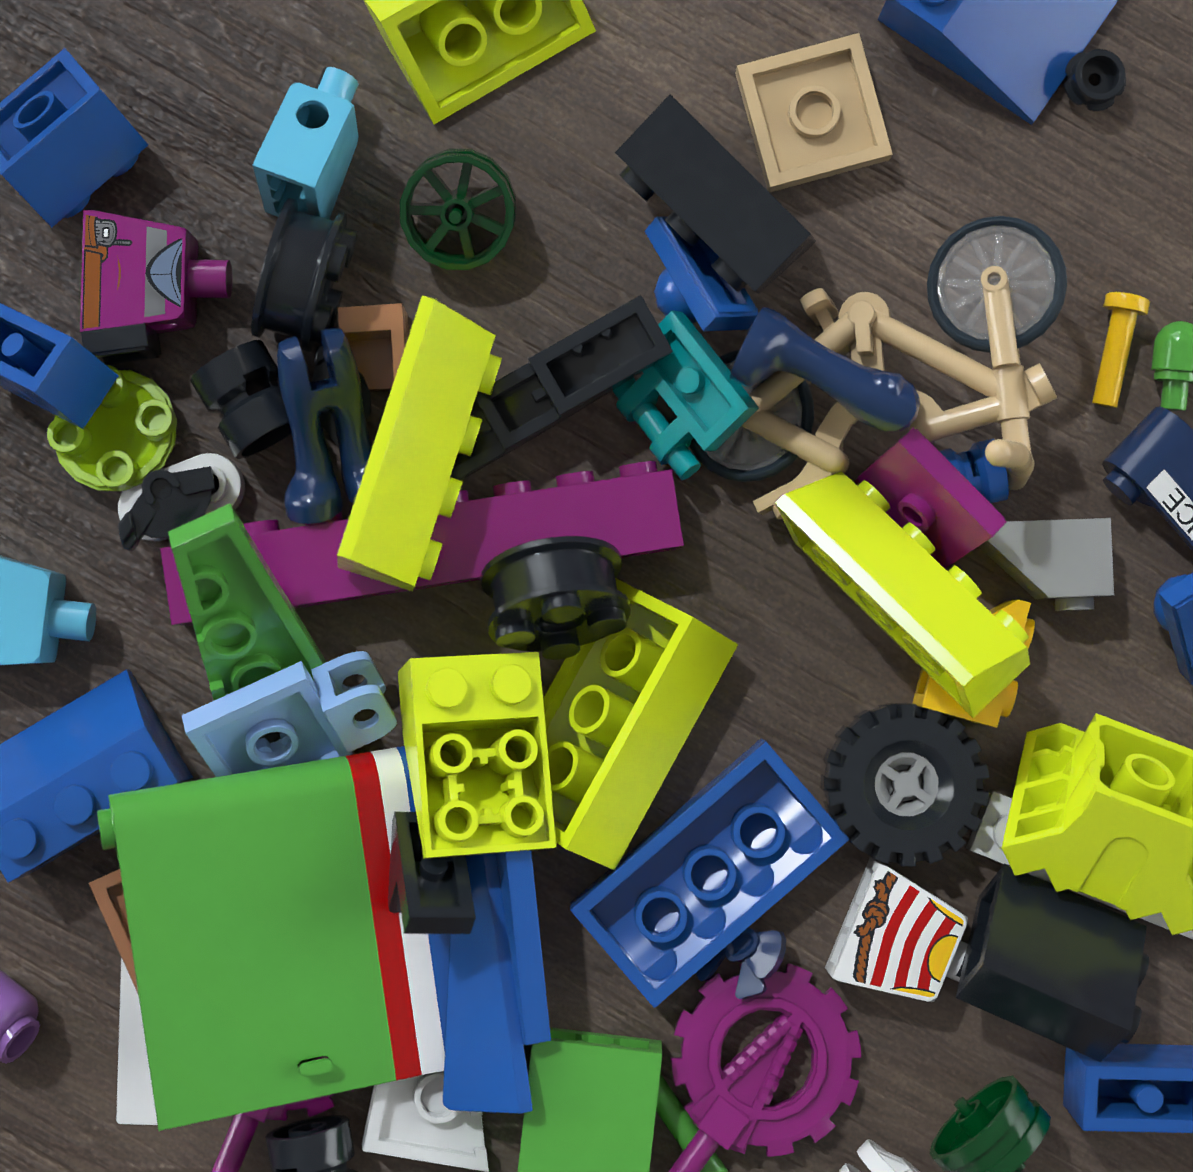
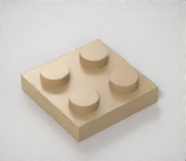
M859 33L737 65L735 74L769 193L889 161L892 157V149Z

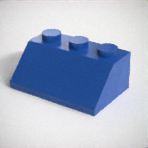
M126 669L0 744V870L8 883L30 875L99 834L97 810L109 808L108 795L184 783L193 778L130 669Z

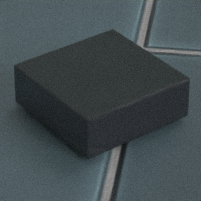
M145 323L81 332L83 347L105 365L158 358V355H162L159 333Z

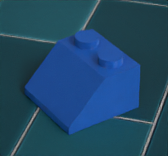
M66 48L0 102V174L51 228L61 219L69 218L79 213L87 205L91 194L109 178L117 177L127 172L137 161L139 153L149 145Z

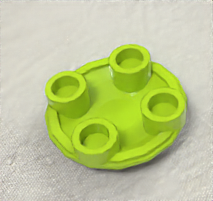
M106 365L119 376L84 429L55 415L54 420L48 427L47 438L50 446L56 451L59 463L75 481L97 491H125L141 485L144 478L150 472L160 470L165 466L176 442L177 418L170 398L152 379L131 370H118L113 366Z

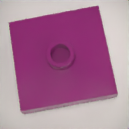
M914 427L854 480L857 485L866 480L881 493L890 505V509L885 513L901 528L908 522L915 525L935 547V551L931 556L944 569L992 538L1007 522L1005 517Z

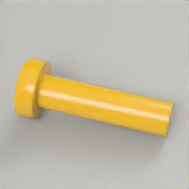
M1109 292L1105 295L1103 307L1112 310L1093 395V404L1112 408L1118 407L1137 315H1148L1150 301L1145 297L1126 292Z

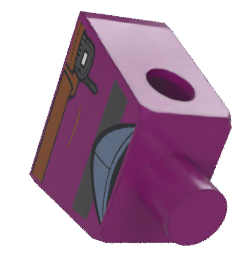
M83 210L80 332L142 323L147 324L157 333L191 329L196 325L197 298L231 297L233 275L230 260L198 259L197 239L187 229L106 212Z

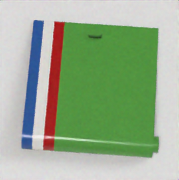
M405 746L108 795L109 808L97 810L102 850L116 848L120 866L159 1131L444 1071L450 934H404L402 914L390 912L388 908L394 812H416ZM321 1056H327V1057H328V1058H323V1059L308 1061V1062H304V1063H302V1064H299L301 1061L306 1060V1059H311V1058H316V1057H321Z

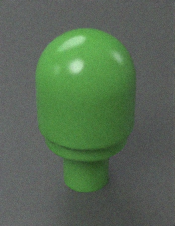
M1176 321L1167 324L1158 332L1154 341L1151 370L1154 371L1153 380L1163 382L1160 407L1168 410L1186 411L1189 383L1193 384V324L1186 321Z

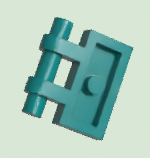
M671 311L658 325L671 346L673 353L643 371L644 374L637 381L632 378L612 392L619 399L616 407L628 422L636 421L652 442L649 450L661 465L669 464L680 480H685L696 473L701 467L700 462L689 450L693 438L704 451H716L759 407L742 385L729 380L731 371L683 312ZM659 395H661L677 416L671 424L668 423L655 406Z

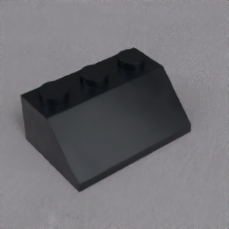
M671 94L615 152L627 164L619 175L646 202L656 193L673 210L665 221L692 247L702 239L719 256L711 267L738 293L748 285L754 292L759 294L816 242L812 234Z

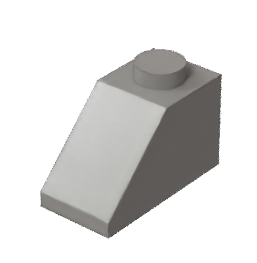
M1111 518L1008 521L992 538L978 546L1034 599H1055V611L1094 610V597L1114 596Z

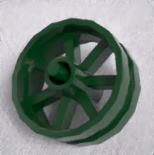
M449 148L429 156L413 171L400 199V224L408 244L425 261L445 270H470L488 263L505 247L516 219V194L508 174L492 158L473 149ZM446 163H463L458 188L452 191L433 169ZM475 166L488 173L497 184L473 195L468 190L472 167ZM423 176L444 200V203H412L415 188ZM503 195L506 208L504 224L475 211L476 207ZM413 215H440L442 223L427 241L418 231ZM472 222L498 236L489 246L475 252L468 225ZM449 229L459 232L464 254H449L436 248Z
M1014 1076L1001 1077L987 1084L968 1100L961 1097L955 1102L954 1106L957 1110L937 1133L929 1154L943 1171L1021 1172L1026 1166L1024 1162L1031 1156L1045 1137L1050 1127L1051 1116L1036 1100H1031L1028 1097L1029 1092Z

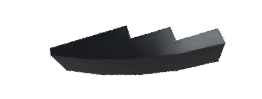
M640 295L528 358L529 363L495 381L490 395L478 391L470 415L482 419L471 456L458 453L450 477L458 480L467 478L571 417L672 354L671 346L643 297Z

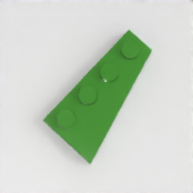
M232 505L223 506L169 531L171 548L213 700L215 701L300 661L303 662L313 679L311 669L327 661Z

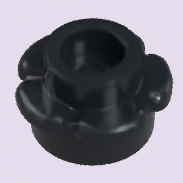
M1093 49L1088 53L1080 52L1068 62L1065 69L1068 80L1065 82L1064 88L1068 98L1075 105H1086L1090 111H1103L1114 104V98L1120 96L1126 86L1124 65L1117 55L1108 50ZM1091 75H1096L1099 78L1097 86L1090 84L1089 77Z

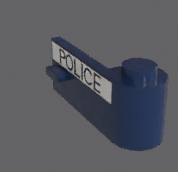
M1159 406L1155 407L1103 461L1102 465L1108 474L1103 479V482L1113 495L1127 505L1131 506L1137 500L1142 504L1154 507L1193 551V429L1176 414Z

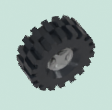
M886 703L878 705V708L870 711L864 710L854 716L855 720L848 726L843 725L835 734V737H837L832 749L827 748L823 761L826 762L825 774H821V788L825 792L826 801H823L827 813L836 822L840 831L849 837V842L874 859L887 864L888 862H894L901 866H916V862L920 861L932 864L942 860L941 854L951 849L956 852L966 844L962 838L968 830L976 832L982 822V819L977 817L980 806L988 805L990 792L983 790V779L989 778L987 764L981 763L978 753L982 750L976 739L968 737L963 731L966 727L955 718L947 717L942 714L943 711L938 712L918 707L917 704ZM891 780H892V781H893L894 792H893V794L890 796L891 792L893 791L892 786H891Z

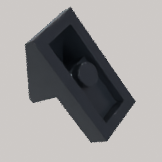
M394 812L388 889L389 911L402 914L404 934H471L476 915L466 855L424 859L416 812Z

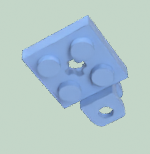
M357 651L337 657L311 669L313 679L303 662L300 661L182 715L185 733L216 777L355 754V749L383 737L397 724L394 711L383 695L386 691L384 680L370 655L365 651ZM359 674L365 677L359 685L353 687L343 685V681L351 675ZM364 709L376 711L374 716L366 721H356L354 718L356 713ZM271 732H279L281 738L273 743H269L266 738L259 739L261 736Z

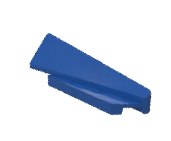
M531 850L466 855L476 919L471 934H450L442 1102L446 1108L453 1111L531 1112L533 1109L524 1044L531 1045L551 1041Z

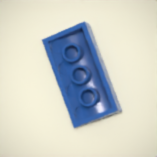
M761 738L622 857L615 870L608 869L571 901L570 911L655 1008L850 839L844 832L840 831L831 816L771 746Z

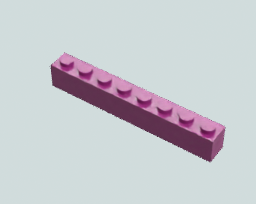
M656 461L638 462L618 467L620 474L618 478L595 481L593 471L574 472L556 476L557 487L532 491L529 480L515 481L493 486L494 497L469 500L467 490H460L451 518L438 515L430 539L443 544L431 581L418 577L414 590L478 581L485 565L500 553L520 544L543 538L558 536L597 538L614 545L619 550L621 558L682 549L684 543L672 469L658 471ZM342 511L334 518L320 523L305 524V526L281 530L278 519L243 524L294 609L409 591L338 568L337 554L349 519L343 520ZM171 546L160 548L171 625H193Z

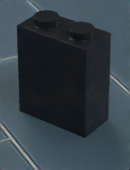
M1004 863L978 897L956 998L1101 1062L1120 1042L1124 1044L1129 1043L1138 1029L1141 1019V1008L1135 1005L1137 989L1144 980L1149 966V956L1143 953L1147 926L1130 920L1128 917L1067 890L1056 892L1051 883L1028 873L1015 876L1011 866Z

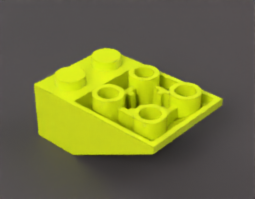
M539 652L410 658L398 671L402 735L424 859L557 848Z

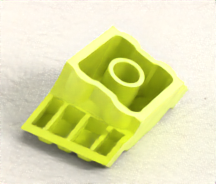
M1097 713L1085 732L1063 723L1028 731L1025 737L1001 847L1014 875L1017 876L1045 869L1056 892L1070 889L1098 898L1125 910L1130 920L1161 913L1172 935L1192 931L1193 750Z

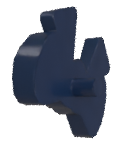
M748 927L696 972L697 977L700 981H708L725 957H727L730 961L742 962L735 997L737 999H747L763 994L767 990L764 979L770 978L783 961L786 951V937L784 933L779 931L758 932Z

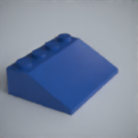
M886 0L878 21L1032 125L1066 77L1065 69L1068 62L1076 54L1084 51L1118 0Z

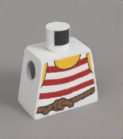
M870 857L825 969L833 979L840 982L934 1002L938 997L945 977L958 982L960 980L968 945L960 940L967 926L968 917L883 862Z

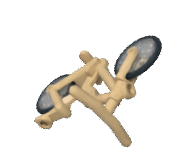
M1006 216L981 218L964 225L951 234L938 249L930 265L927 279V297L934 319L943 332L958 344L975 351L991 353L993 369L892 318L886 302L877 294L870 292L856 293L848 297L842 304L840 312H838L834 302L823 288L815 289L800 299L805 312L816 325H821L824 331L814 340L844 356L851 351V360L867 367L885 371L883 343L987 396L988 398L943 411L932 397L916 390L919 394L920 407L916 420L910 425L909 430L913 427L917 428L931 442L994 422L1000 423L1002 439L993 440L987 445L985 450L986 459L994 466L1006 467L1009 489L1019 490L1025 486L1034 469V459L1031 455L1027 420L1030 419V411L1057 399L1040 363L1024 371L1019 355L1020 347L1030 344L1046 332L1056 320L1064 304L1067 290L1066 266L1060 250L1050 236L1036 225L1019 218ZM839 315V319L835 322L834 319ZM740 350L719 356L730 371H732ZM774 371L767 379L752 387L743 386L759 409L716 451H704L694 438L689 446L697 460L710 472L725 479L739 482L761 481L779 474L792 465L798 457L807 462L806 466L793 481L753 501L758 513L765 515L773 510L778 520L783 518L775 502L785 493L842 471L845 473L848 470L849 458L843 452V441L852 425L858 421L837 402L830 409L815 435L811 434L815 418L814 400L809 388L811 382L783 371Z

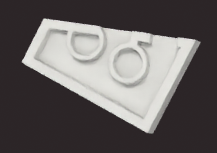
M444 1071L374 1085L362 1139L363 1151L489 1172L482 1124L483 1114L482 1112L453 1111L443 1105Z

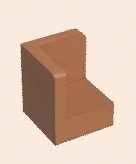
M403 304L338 307L339 328L342 329L349 341L358 371L364 375L370 391L391 390L409 337L408 314Z

